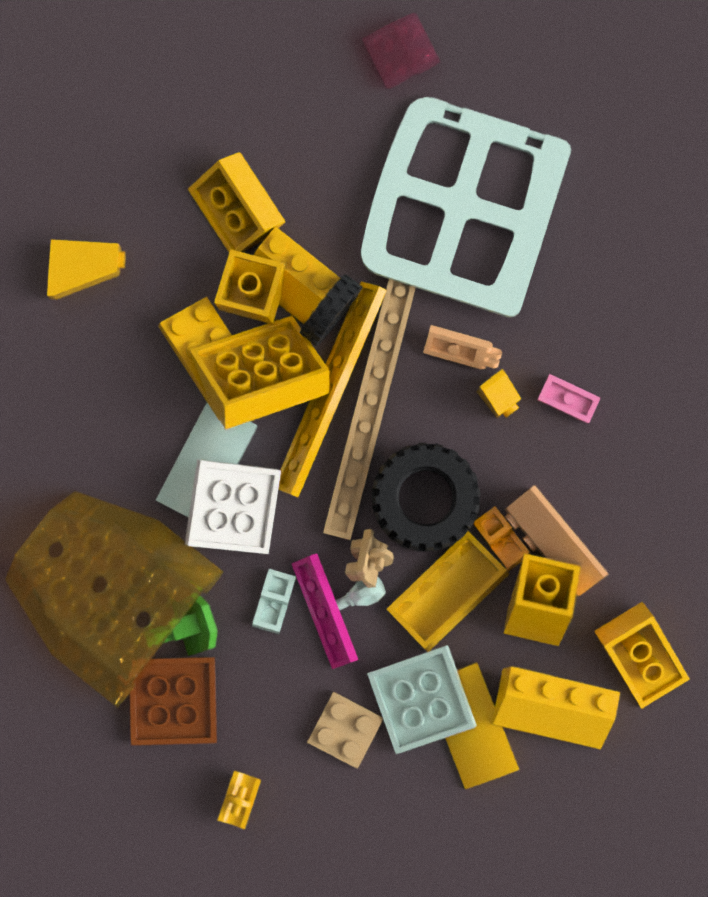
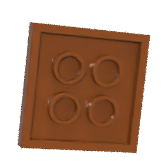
M215 657L129 659L131 745L217 743Z

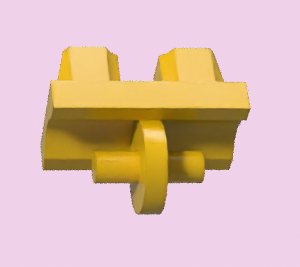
M234 770L218 821L245 829L261 779Z

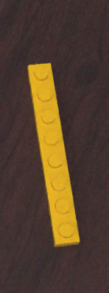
M360 282L363 288L351 304L325 364L329 369V394L309 401L280 469L279 491L295 497L300 495L387 291L380 286Z

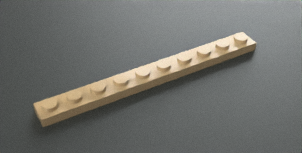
M388 280L387 291L382 303L323 531L324 534L351 540L416 289L394 280Z

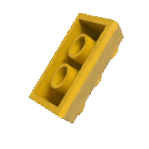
M240 152L218 160L188 188L228 252L232 249L244 253L266 239L275 226L279 228L285 223L280 212Z
M276 226L254 253V256L285 264L279 305L302 324H305L309 316L317 308V305L340 279L339 276Z

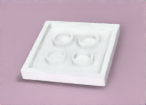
M197 459L185 544L195 547L269 554L281 470Z

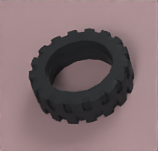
M344 274L317 305V308L301 328L300 334L315 346H318L343 317L363 287L350 276Z

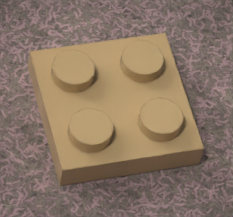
M333 691L307 743L358 769L383 721V717Z

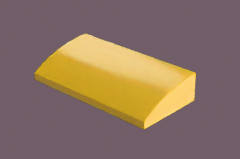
M468 531L402 593L387 610L429 652L492 592L509 573Z
M477 662L457 669L477 726L445 738L465 789L519 770L503 727L492 725L495 706Z

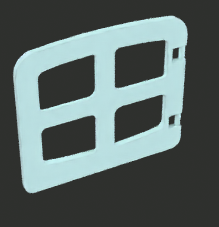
M424 97L417 99L406 111L380 176L361 248V258L364 266L368 271L390 280L505 317L516 316L521 310L571 153L570 145L563 139L547 134L544 135L529 128L467 108L457 107L436 98ZM445 110L461 115L459 123L443 118ZM429 123L443 125L470 135V141L457 181L452 187H443L407 174V168L426 125ZM527 136L543 141L541 149L526 145ZM493 142L529 153L534 159L531 179L522 210L511 209L481 199L476 194V187L487 153ZM400 196L438 207L444 211V221L428 265H421L393 256L386 250L396 201ZM470 219H476L510 230L514 234L503 267L495 283L490 286L455 276L450 272L464 224Z

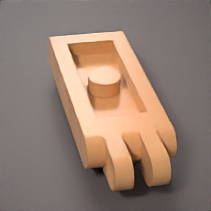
M433 325L430 327L423 353L478 369H485L486 366L497 368L500 362L499 359L502 356V351L494 348L493 344L489 341Z

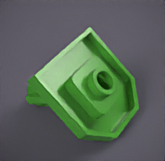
M198 593L171 602L176 620L144 632V638L148 647L183 639L188 656L215 648L217 628L209 604Z

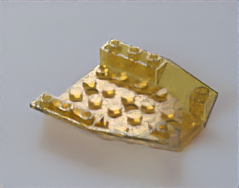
M75 491L48 512L15 554L5 580L50 653L118 708L134 688L135 684L132 682L199 596L202 593L207 595L224 571L192 546L186 545L182 538L159 520ZM60 542L63 546V552L59 557L52 558L49 554V548L53 543ZM98 577H104L107 581V587L103 592L96 593L93 590V581ZM141 612H148L151 616V622L145 628H140L136 623L137 616Z

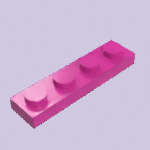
M316 553L292 563L331 668L335 669L358 660L318 554Z

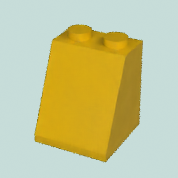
M524 553L508 606L503 634L559 646L573 616L581 566Z

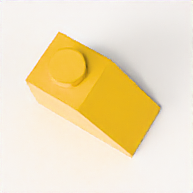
M503 369L483 383L476 391L496 418L502 414L507 418L519 408L516 403L521 398Z

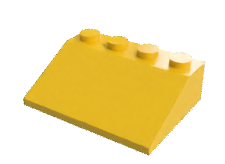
M293 316L274 321L273 324L268 323L190 349L191 358L212 408L225 430L329 394V369L311 342L300 334L301 327Z

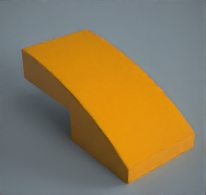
M496 506L475 520L474 526L507 571H510L522 562L524 553L531 555L530 551L519 539Z

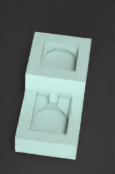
M272 569L268 570L252 627L275 634L280 633L296 576Z

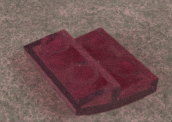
M415 12L388 24L362 39L388 89L395 87L413 75L418 76L440 63Z

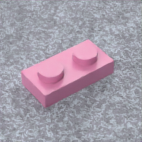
M549 374L537 401L589 424L601 398Z

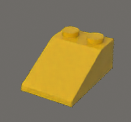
M643 602L594 631L641 709L690 680L654 616Z

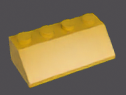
M516 667L503 668L492 725L601 749L615 721L620 692Z

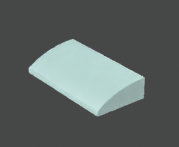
M206 403L156 501L189 517L197 459L239 464L258 426L249 421L225 430L209 404Z

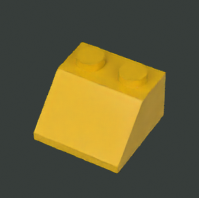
M230 249L214 301L215 305L220 311L273 324L281 299L285 264Z

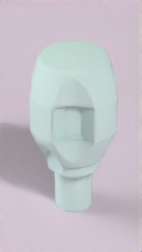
M377 577L376 586L373 588H367L362 581H357L350 589V592L336 599L339 610L355 605L369 606L378 602L385 595L386 591L379 577Z

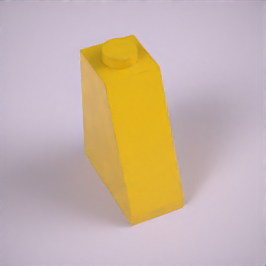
M51 240L47 296L50 299L57 300L119 276L120 268H125V252L121 251L118 243Z

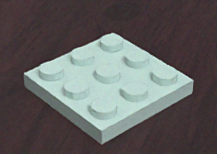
M448 645L367 673L396 754L477 726Z

